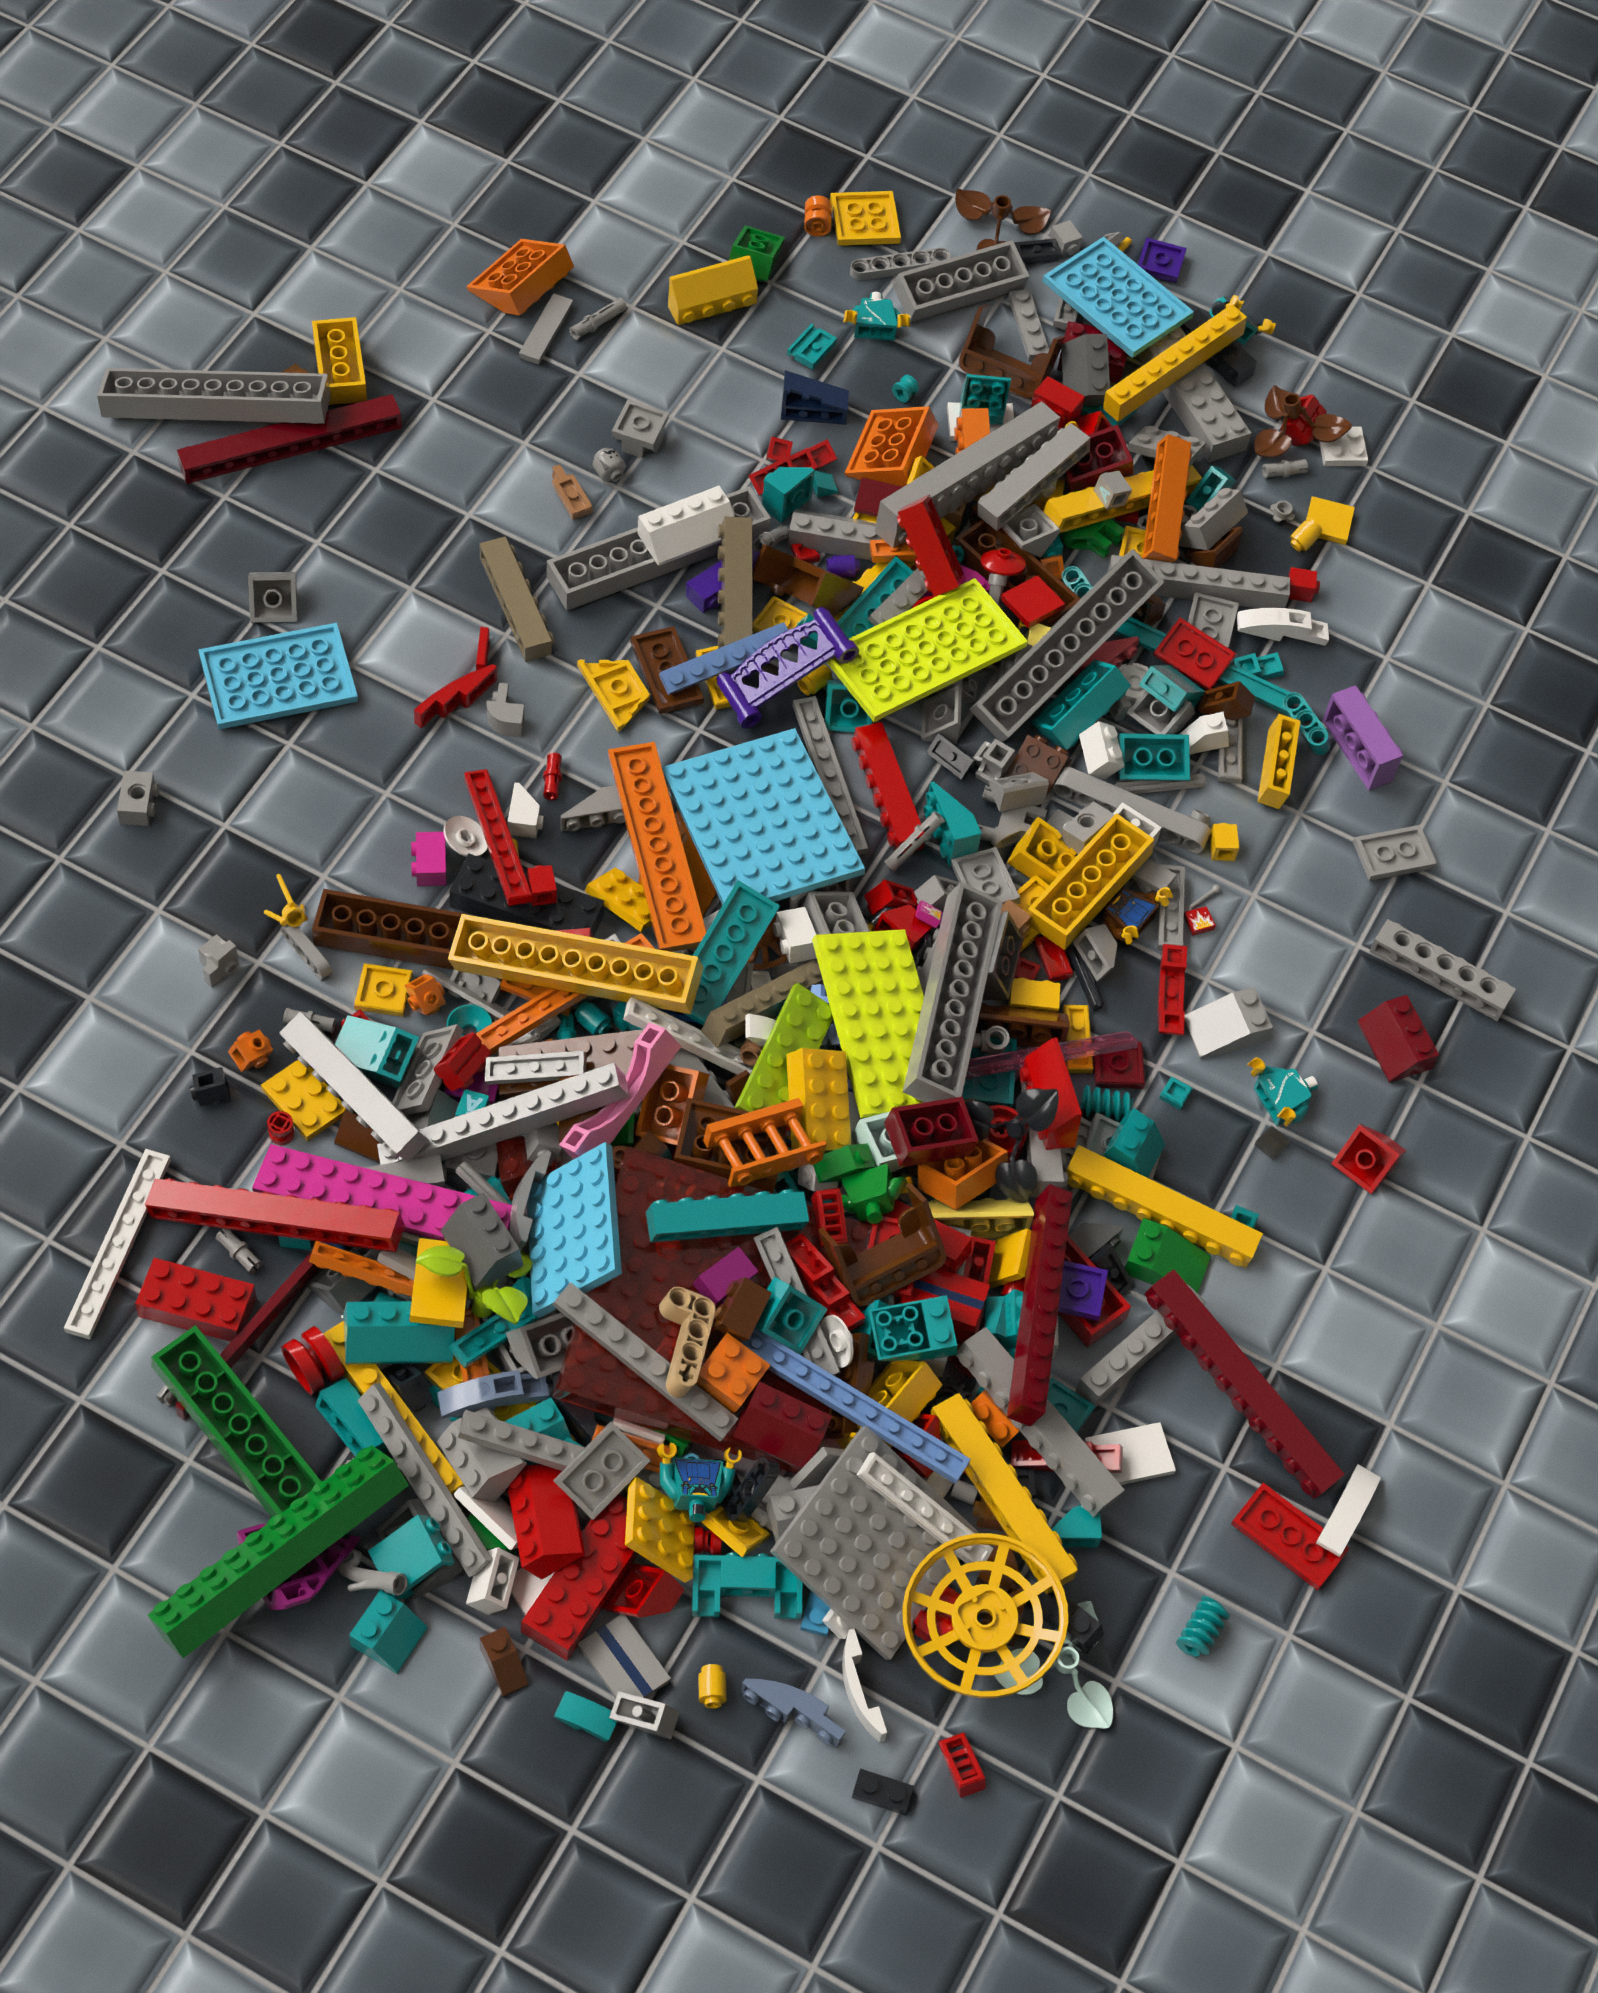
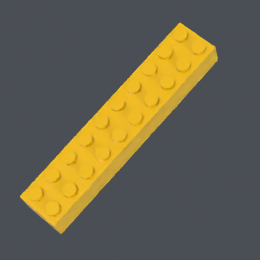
M466 914L461 915L448 956L449 962L456 971L622 1002H628L631 997H634L654 1008L691 1014L704 969L699 958L696 956Z

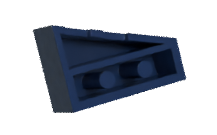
M785 370L781 420L846 425L849 390Z

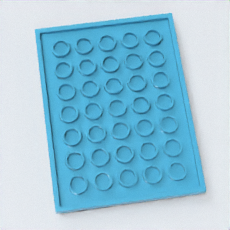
M795 728L662 767L666 784L722 905L738 880L775 902L865 874V868Z

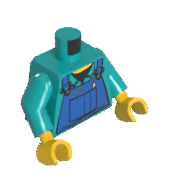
M670 1443V1452L667 1455L664 1452V1444H660L657 1448L658 1455L663 1458V1462H660V1486L667 1496L673 1500L676 1509L689 1510V1519L691 1521L701 1522L705 1520V1512L713 1511L716 1503H721L731 1490L736 1471L734 1464L741 1459V1450H738L735 1460H731L728 1456L730 1448L725 1450L724 1458L727 1463L726 1466H723V1461L673 1457L677 1452L674 1443Z

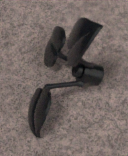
M1033 1088L1025 1090L1018 1096L1016 1101L1018 1115L1009 1122L1004 1121L996 1124L991 1123L994 1118V1112L990 1106L980 1101L965 1102L979 1141L988 1137L989 1128L1005 1127L1007 1134L1011 1138L1016 1139L1010 1156V1163H1000L997 1166L995 1177L1001 1191L1017 1202L1025 1203L1029 1200L1030 1195L1036 1188L1038 1176L1035 1167L1029 1161L1020 1159L1015 1162V1156L1020 1143L1023 1141L1022 1137L1030 1129L1037 1132L1043 1131L1053 1123L1059 1103L1057 1089Z

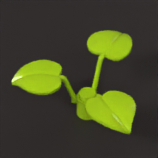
M435 1246L425 1250L417 1257L415 1264H420L440 1276H456L463 1269L469 1290L468 1297L473 1299L471 1311L475 1316L486 1318L491 1316L493 1311L515 1325L519 1322L527 1306L528 1300L526 1295L513 1287L497 1288L499 1279L495 1280L491 1287L486 1285L474 1291L468 1266L463 1263L465 1255L460 1250L450 1246ZM520 1251L524 1266L507 1275L514 1278L526 1275L531 1270L533 1264L529 1254Z

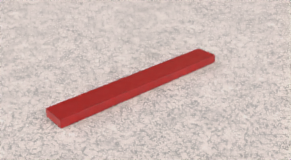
M488 770L464 772V780L508 906L532 902V893Z

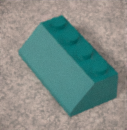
M1094 659L1030 723L1055 746L1068 750L1077 744L1080 738L1079 734L1094 725L1101 716L1109 712L1110 707L1117 700L1125 696L1126 691L1131 685L1117 666Z
M411 1301L346 1302L343 1314L345 1364L452 1363L453 1353L449 1350V1346L454 1342L455 1327L409 1322Z

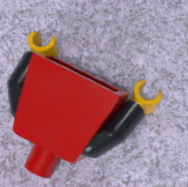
M911 905L901 907L888 906L876 913L869 920L870 923L867 924L869 931L905 929L911 953L919 958L918 964H920L927 947H931L932 935L930 932L933 927L916 918L917 910Z

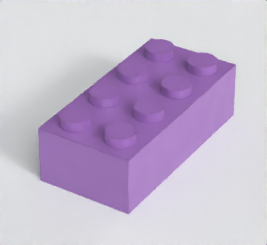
M1356 685L1333 693L1324 714L1323 723L1368 791L1391 783L1403 757L1400 747L1394 743L1388 729L1384 728L1378 719L1377 713L1371 709L1365 695L1359 691Z

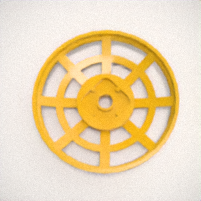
M975 1533L960 1536L943 1543L930 1552L911 1576L905 1591L902 1608L906 1641L913 1657L921 1668L934 1681L945 1688L961 1695L975 1698H999L1013 1695L1027 1689L1040 1680L1053 1666L1060 1654L1068 1626V1604L1065 1592L1057 1574L1049 1563L1026 1544L1007 1536L992 1533ZM990 1544L998 1546L994 1562L977 1561L961 1566L954 1553V1550L971 1545ZM1009 1549L1018 1552L1032 1561L1045 1577L1031 1586L1028 1580L1019 1572L1005 1565ZM944 1556L951 1572L938 1583L931 1597L917 1592L916 1588L925 1572ZM974 1571H992L989 1584L972 1586L966 1576L967 1573ZM1002 1574L1014 1580L1024 1591L1011 1598L1009 1594L999 1588ZM956 1579L963 1593L960 1594L955 1603L951 1604L939 1600L945 1588ZM1052 1587L1059 1608L1058 1631L1042 1628V1608L1038 1595ZM1029 1600L1034 1612V1626L1018 1623L1017 1608ZM912 1602L928 1608L927 1626L932 1641L917 1647L911 1627ZM936 1611L952 1616L953 1630L940 1637L935 1622ZM980 1612L990 1613L993 1618L992 1622L988 1625L980 1624L977 1620V1615ZM1014 1634L1030 1637L1025 1649L1014 1658L1006 1644L1009 1643ZM960 1640L961 1643L970 1648L967 1663L954 1657L946 1649V1646ZM1038 1640L1055 1642L1053 1650L1045 1663L1035 1674L1027 1678L1019 1665L1031 1655ZM938 1651L951 1665L964 1671L961 1685L951 1683L940 1676L926 1662L924 1657ZM997 1651L1004 1664L994 1667H978L981 1652ZM1009 1671L1017 1683L1010 1688L996 1691L971 1689L975 1675L992 1676Z

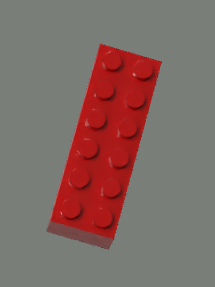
M619 1494L593 1520L591 1519L582 1531L585 1555L553 1574L521 1621L522 1634L568 1661L578 1643L582 1640L638 1556L637 1552L625 1545L628 1499Z

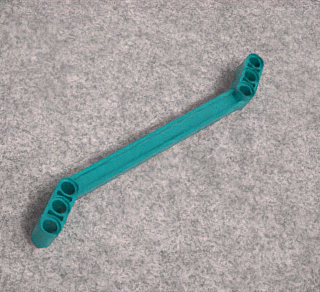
M1070 566L1063 571L1062 579L1064 584L1078 597H1083L1092 588L1078 567ZM1078 578L1075 582H1070L1072 579ZM1129 617L1114 632V634L1124 639L1131 637L1140 638L1138 645L1152 652L1157 649L1167 635L1132 617ZM1230 664L1218 683L1227 685L1240 681L1255 696L1256 701L1284 713L1288 717L1300 720L1299 734L1314 754L1323 755L1329 751L1331 742L1328 732L1302 695L1296 692H1289ZM1294 704H1299L1298 708H1290ZM1306 721H1311V722H1312V723H1311L1310 725H1308V726H1303V725H1302V724H1303L1304 722H1306ZM1318 738L1324 739L1321 743H1314Z

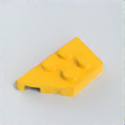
M582 659L577 661V667L613 726L617 732H620L649 701L650 694L629 660H599V663H585V660Z

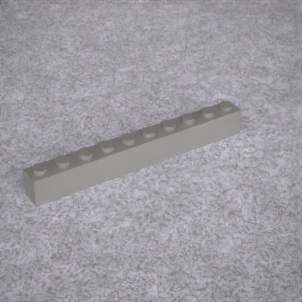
M611 1063L420 1129V1131L429 1139V1142L412 1159L440 1154L441 1161L623 1100L630 1097L625 1074L615 1063ZM386 1142L377 1144L380 1165L405 1161L401 1157L396 1160L386 1150L389 1146Z

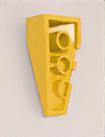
M1037 817L1015 846L1007 863L1027 877L1032 878L1034 875H1038L1050 885L1072 862L1077 853L1073 848L1069 849L1061 839L1062 835L1057 829Z

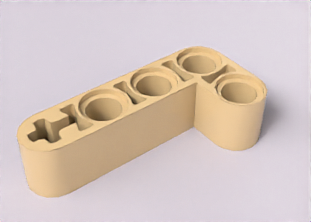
M673 1287L661 1301L659 1310L663 1317L681 1325L666 1380V1389L673 1397L681 1398L687 1395L698 1380L714 1319L715 1305L711 1299L682 1287Z

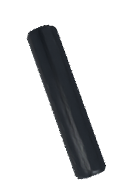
M1070 947L1068 955L1088 1004L1093 1011L1101 1009L1104 1002L1092 973L1076 947Z

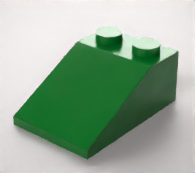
M745 225L732 245L729 261L749 255L756 281H768L785 237Z
M1143 1218L1125 1269L1130 1277L1152 1285L1174 1269L1184 1282L1198 1294L1211 1256L1167 1226Z

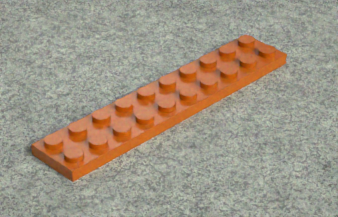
M655 742L608 749L610 765L659 950L669 952L696 948L706 934V929Z

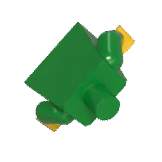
M883 1164L841 1178L847 1195H841L844 1212L856 1213L861 1221L868 1220L872 1224L879 1223L883 1218L882 1214L894 1210L895 1200L898 1199L900 1193L908 1192L906 1185L912 1184L911 1176L894 1178L888 1164Z

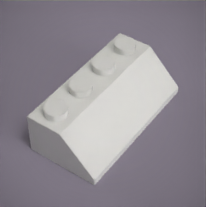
M716 486L638 516L637 534L657 565L660 566L722 542V538H718V525L722 524L725 516H735L729 499L721 487Z

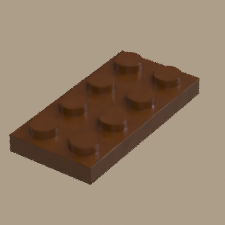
M674 626L630 637V643L659 714L703 704L704 697L698 684L668 696L659 677L660 672L688 661Z

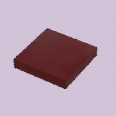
M1093 1040L1095 1087L1144 1089L1145 1075L1142 1042Z

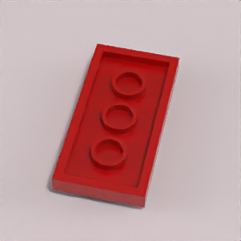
M1265 1483L1260 1485L1231 1523L1232 1526L1317 1591L1350 1549L1346 1546L1341 1556L1338 1557L1316 1544L1323 1527Z

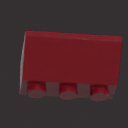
M1408 995L1385 1001L1358 1020L1357 1023L1389 1083L1433 1069L1439 1053Z
M759 1381L748 1396L732 1438L801 1470L814 1456L832 1416Z

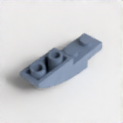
M515 1370L472 1379L438 1392L437 1396L441 1419L462 1416L465 1410L476 1412L489 1407L495 1412V1407L545 1401L549 1399V1391L545 1376L535 1379L530 1373L520 1375V1371Z
M745 1678L742 1682L741 1692L743 1697L753 1705L758 1704L763 1707L765 1713L774 1721L778 1722L780 1720L786 1724L790 1717L793 1716L799 1726L804 1729L810 1728L817 1733L818 1739L828 1746L832 1744L838 1748L843 1741L846 1731L826 1717L829 1705L801 1689L776 1681Z

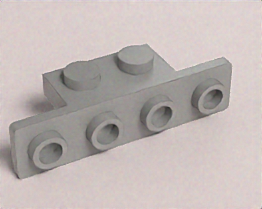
M433 967L426 968L422 972L423 975L428 974L435 977L436 982L449 989L448 993L457 998L463 997L469 1001V1004L484 1008L494 1020H499L510 1013L509 1010L495 1003L501 990L500 983L502 979L456 971L455 969L452 976L449 977Z

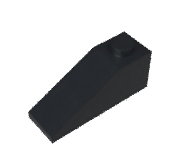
M1044 1591L1038 1595L1042 1608V1618L1058 1631L1059 1608L1055 1593L1052 1591L1046 1594ZM1066 1598L1068 1604L1066 1638L1087 1655L1104 1635L1102 1624L1083 1608ZM1029 1600L1025 1604L1033 1610L1032 1604Z

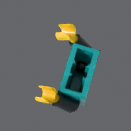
M1233 295L1231 301L1226 297L1218 298L1212 305L1209 313L1214 317L1233 304L1246 315L1241 309L1244 301L1238 300L1239 297ZM1247 316L1244 334L1236 340L1245 345L1253 335L1261 334V332L1270 335L1273 333L1276 323H1272L1269 319H1264L1261 326L1260 323L1254 324Z

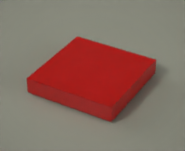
M1038 575L1001 594V600L1028 628L1065 609V603Z

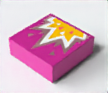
M921 900L917 906L916 918L937 928L941 922L942 911Z

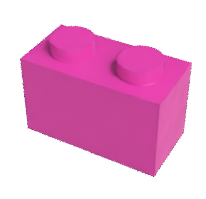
M416 832V842H411V855L416 856V862H411L412 877H417V886H446V844L444 832Z

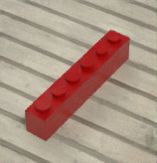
M879 722L856 727L854 737L851 738L852 748L858 752L860 769L866 773V785L868 789H872L875 808L880 810L881 825L886 827L888 831V843L890 847L893 846L894 850H896L915 831L914 828L918 824L921 825L883 723ZM923 831V832L917 837V839H919L925 832ZM912 843L901 854L905 853L912 846ZM924 843L917 850L923 849Z

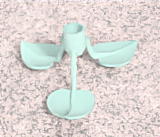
M1091 1601L1077 1604L1098 1621ZM1065 1638L1064 1644L1069 1645L1061 1649L1051 1668L1056 1667L1063 1674H1072L1077 1692L1071 1694L1067 1701L1068 1714L1080 1726L1107 1729L1111 1726L1113 1719V1706L1110 1695L1105 1687L1096 1681H1089L1082 1688L1080 1687L1078 1671L1076 1670L1079 1654L1073 1646L1078 1650L1080 1649ZM1024 1648L1013 1650L1011 1654L1015 1658ZM1034 1652L1019 1665L1027 1678L1035 1674L1040 1666V1660ZM1009 1671L994 1675L1004 1688H1010L1017 1684ZM1041 1678L1027 1689L1015 1694L1030 1695L1037 1692L1043 1685V1679Z

